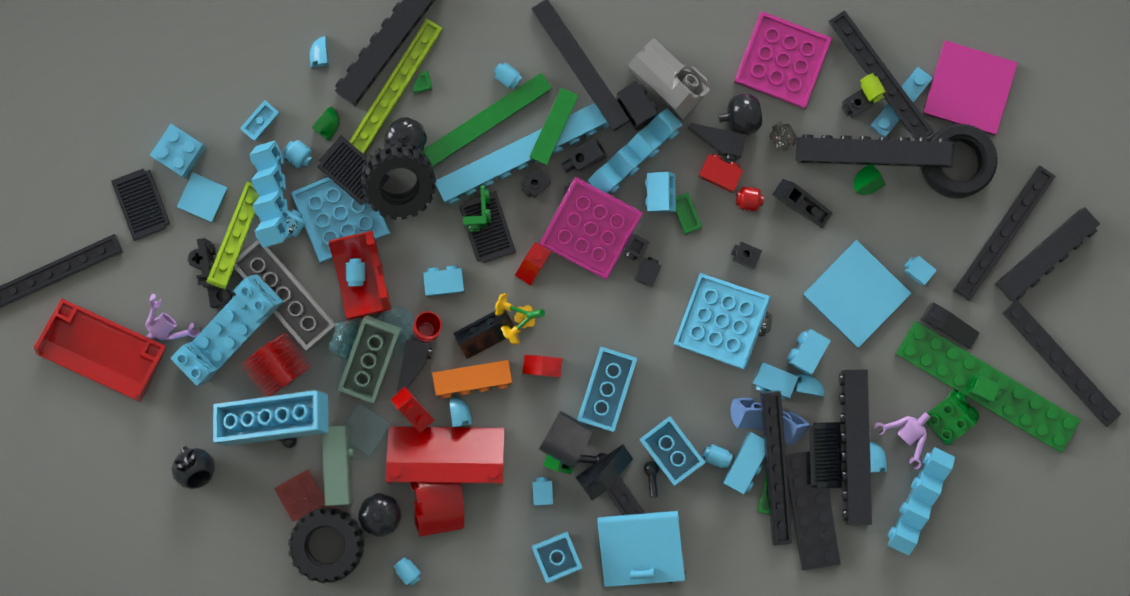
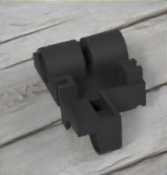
M205 238L197 239L198 249H194L189 253L188 262L192 267L202 271V275H196L198 279L197 284L199 286L203 285L204 288L208 289L210 307L218 308L219 306L226 305L232 299V292L228 288L223 289L207 283L214 264L213 255H216L215 245L211 244V241ZM222 290L228 293V298L225 301L218 299V293Z

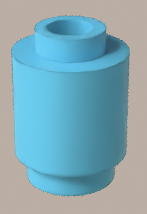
M506 62L504 64L499 63L494 70V73H496L494 78L513 90L523 78L516 69Z
M361 258L350 259V262L346 263V281H348V286H364L365 262H361Z
M711 444L709 447H705L702 457L705 458V462L722 469L723 467L728 468L732 454L726 449Z
M403 557L393 566L396 570L395 573L406 586L409 583L413 586L421 579L418 576L421 572L406 557Z

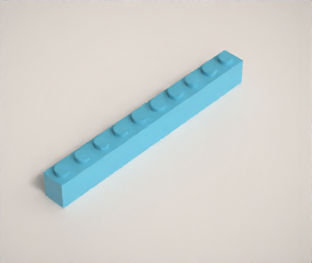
M595 103L569 116L553 154L562 151V147L567 144L572 146L580 142L579 138L585 135L587 138L597 133V129L604 127V129L610 127ZM542 129L436 180L435 184L445 204H454L460 201L459 197L465 194L470 196L476 193L480 185H484L485 188L495 183V179L499 177L505 179L512 175V171L516 169L521 171L529 167L528 163L534 161L529 156Z

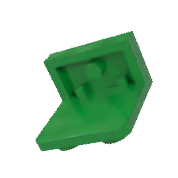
M480 185L482 216L463 217V226L469 232H478L480 228H488V223H491V212L486 204H490L489 190H485L484 185Z
M953 389L943 401L927 412L931 418L926 423L944 444L950 445L974 427L980 416L977 409L969 405L965 396Z

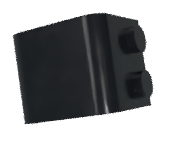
M560 410L539 450L573 469L594 429Z

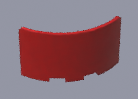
M373 230L330 240L328 245L339 281L346 319L350 320L391 310L388 289L384 280L385 275L382 263H380ZM361 258V262H365L364 286H348V281H346V263L350 262V259Z
M410 482L411 491H415L417 501H413L414 524L419 537L464 528V502L461 483Z

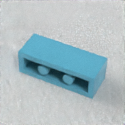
M752 432L748 433L722 483L742 494L745 491H750L754 483L751 481L755 474L758 475L763 467L761 465L765 457L763 438Z

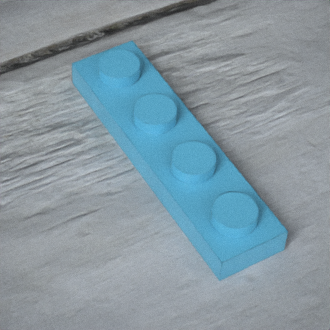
M917 67L901 87L911 101L914 102L933 78ZM887 104L870 127L882 137H886L900 119L889 104Z

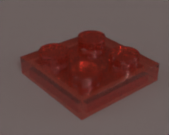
M309 469L274 488L292 522L325 504V497Z

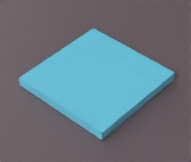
M329 177L291 192L298 212L303 215L302 219L305 221V229L320 263L332 259L328 245L330 240L372 230L375 240L391 234L385 218L380 216L379 211L374 212L371 209V205L365 201L363 205H360Z
M855 240L805 291L803 296L859 348L903 303L911 292L866 248Z
M700 273L674 345L746 370L772 297Z

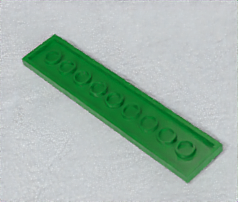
M914 321L895 353L897 356L952 389L961 392L967 398L1059 453L1063 452L1081 421L917 321ZM976 375H982L1001 384V394L997 400L987 402L968 393Z

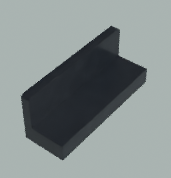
M506 310L499 316H496L494 311L453 334L465 357L469 359L507 339L503 335L501 327L509 326L512 329L514 324Z

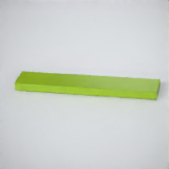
M246 182L207 279L208 284L223 289L227 287L255 216L253 204L259 198V195L251 182Z

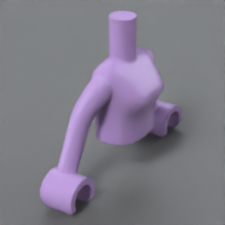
M156 294L150 296L149 306L151 310L146 321L149 334L146 337L152 340L155 338L174 340L188 335L190 337H197L200 333V327L197 330H192L194 323H190L187 330L169 334L177 326L176 321L164 312L155 318L156 310L161 306V299L154 301Z
M926 412L918 420L914 417L906 416L885 425L881 422L873 425V429H876L877 426H882V430L878 433L879 435L884 434L885 430L903 425L896 433L908 445L911 446L919 439L914 457L909 459V464L916 460L918 464L914 469L917 470L921 467L919 459L927 437V432L923 425L931 418Z

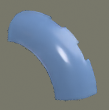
M753 398L733 399L730 411L732 421L737 429L753 428L763 431L761 403L754 402ZM782 410L785 443L790 446L803 437L810 424L793 411H790L789 414Z

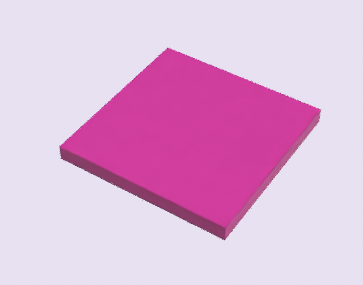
M761 11L734 83L805 109L832 38Z
M945 40L922 113L956 124L973 125L985 133L996 135L1018 62Z
M575 176L539 245L607 280L643 212Z

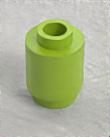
M873 73L860 80L861 88L869 102L874 101V103H877L885 98L884 94L886 91L879 78L875 77Z

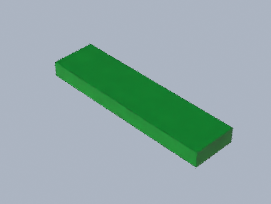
M560 88L529 158L547 166L579 95Z

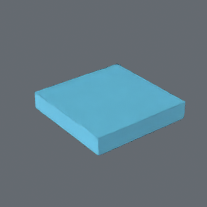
M192 172L177 207L213 223L228 188Z

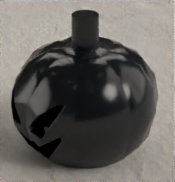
M751 94L734 96L729 101L727 114L718 115L719 122L729 121L732 130L740 134L750 135L757 132L762 126V111L758 98Z
M401 117L388 125L384 134L385 145L390 143V146H395V142H401L402 146L408 143L413 146L414 150L419 148L423 152L427 136L423 126L417 120Z
M182 447L180 449L181 453L177 455L172 465L173 478L185 488L197 489L203 487L211 480L215 471L214 459L206 450Z
M377 493L362 502L358 512V520L362 529L368 534L383 537L396 530L401 520V510L393 497Z

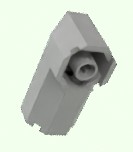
M653 38L643 47L644 49L641 52L639 51L627 68L683 120L710 91L709 86L706 88L705 85L707 79L695 67L684 68L686 65L681 64Z

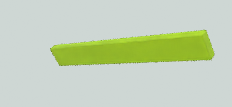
M427 18L349 141L364 155L443 30L442 27Z

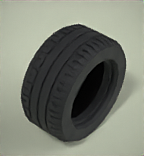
M958 123L946 126L930 138V141L946 138L949 139V142L960 141L966 143L975 151L978 157L977 171L968 181L950 179L943 173L941 167H921L924 179H926L928 185L935 192L948 198L960 199L978 193L991 182L996 173L998 157L995 145L992 143L993 141L990 140V137L983 130L973 125Z

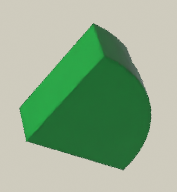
M428 70L422 72L415 80L413 85L414 94L432 90Z

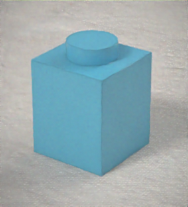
M917 256L915 258L911 257L905 264L907 268L904 273L920 286H924L937 270L920 256Z
M537 477L536 481H533L534 505L553 504L552 480L548 481V477Z

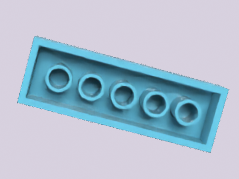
M317 390L213 404V442L220 445L229 446L328 433V395Z

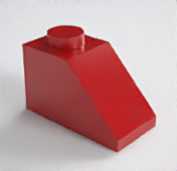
M534 242L514 276L531 286L550 257L551 252Z
M524 355L522 374L560 378L562 358Z

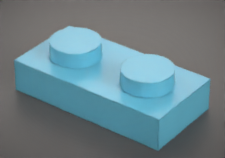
M264 100L240 129L256 142L280 112Z

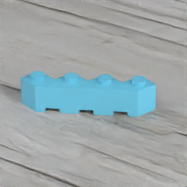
M666 108L648 126L638 132L606 164L599 168L588 181L592 186L612 195L620 188L618 184L628 175L632 177L640 169L638 166L649 156L653 158L660 151L658 148L666 140L675 138L680 133L678 129L683 124Z
M276 141L258 145L249 154L252 164L257 169V173L251 181L253 188L259 195L253 207L255 214L261 221L255 233L257 240L260 241L263 248L283 242L289 234V225H285V215H288L287 200L283 199V190L286 189L285 174L281 173L284 157Z
M936 447L930 453L927 452L922 461L924 464L918 477H915L911 484L912 489L906 502H903L900 507V515L895 526H892L887 536L890 538L888 546L908 556L918 543L921 529L929 520L931 508L941 494L943 482L953 468L954 456Z

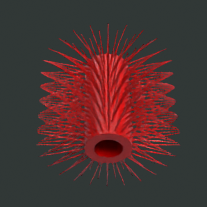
M279 335L276 340L273 339L271 342H268L259 350H256L249 359L247 358L248 365H251L250 368L253 369L252 372L256 376V380H258L259 384L263 382V385H260V387L268 388L264 395L271 392L266 397L273 396L277 391L279 392L287 387L298 376L300 377L303 372L305 373L308 368H304L306 364H304L301 356L295 359L297 356H295L287 336L282 340V336Z

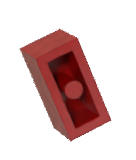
M708 154L698 178L733 193L743 172L740 169L741 166L734 162L722 161L723 157L717 154Z
M406 387L390 399L420 433L435 421L427 409Z

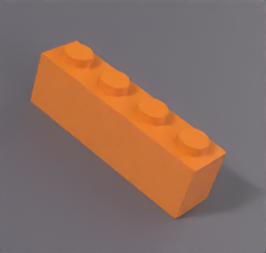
M509 360L432 373L436 396L440 395L441 399L452 397V393L457 392L460 393V396L471 394V390L478 389L479 392L490 391L492 386H497L498 389L509 388V384L512 383Z

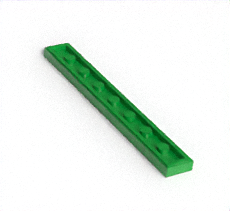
M541 72L426 147L422 153L427 155L434 167L550 91L552 87Z

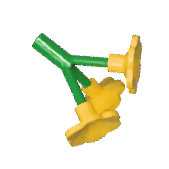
M504 293L499 296L495 305V315H502L505 310L516 311L514 321L518 323V326L515 325L512 329L509 326H502L501 330L505 338L512 344H519L520 340L517 334L521 331L520 329H524L527 326L533 327L535 319L543 317L545 311L543 309L533 311L530 305L514 307L508 303V294Z

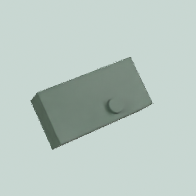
M366 315L361 322L338 391L374 404L378 400L403 328Z
M349 425L328 426V433L322 434L325 506L350 504L353 502L351 460H354V449L350 448Z

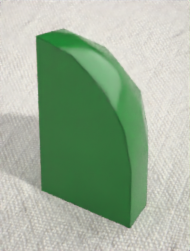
M330 106L312 126V129L327 141L331 140L339 127L340 118L337 111Z
M867 165L861 169L853 181L856 193L863 196L872 194L886 185L882 175L874 165Z

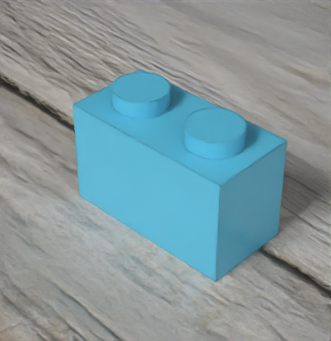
M647 173V178L645 179V187L647 189L645 205L647 211L653 213L676 212L675 173Z
M458 265L447 266L446 270L439 271V268H428L427 272H423L426 296L465 292L462 268L458 269Z
M762 362L752 384L756 385L755 389L761 392L779 390L781 391V399L784 400L791 397L798 376Z

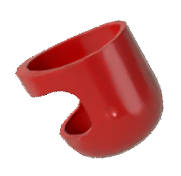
M422 312L414 321L413 333L418 340L431 342L439 336L442 321L434 312Z

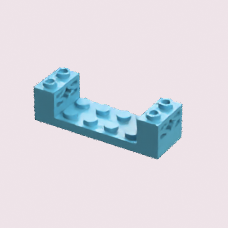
M257 274L246 277L234 290L236 295L192 342L182 345L170 358L196 386L208 382L284 302Z

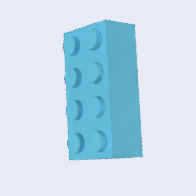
M600 347L577 418L578 421L612 432L615 431L637 362L636 357Z

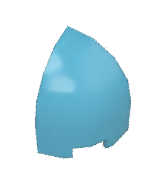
M326 36L318 38L311 46L309 56L310 68L329 66Z
M797 373L798 379L794 392L824 397V388L816 377Z
M449 397L452 426L473 424L469 405L459 397Z
M870 441V471L887 472V459L884 450L877 443Z

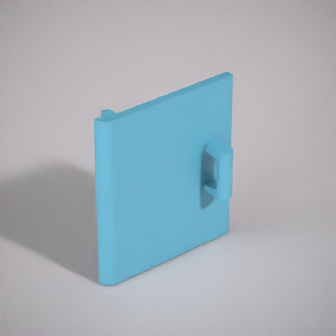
M678 511L597 518L605 587L685 581Z

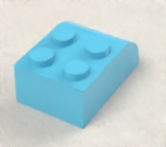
M671 416L639 439L674 486L705 463Z

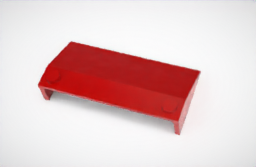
M61 298L33 348L36 355L141 402L152 382L166 346Z
M389 426L386 460L387 484H392V482L498 483L499 486H503L504 428L427 427L420 433L415 427Z

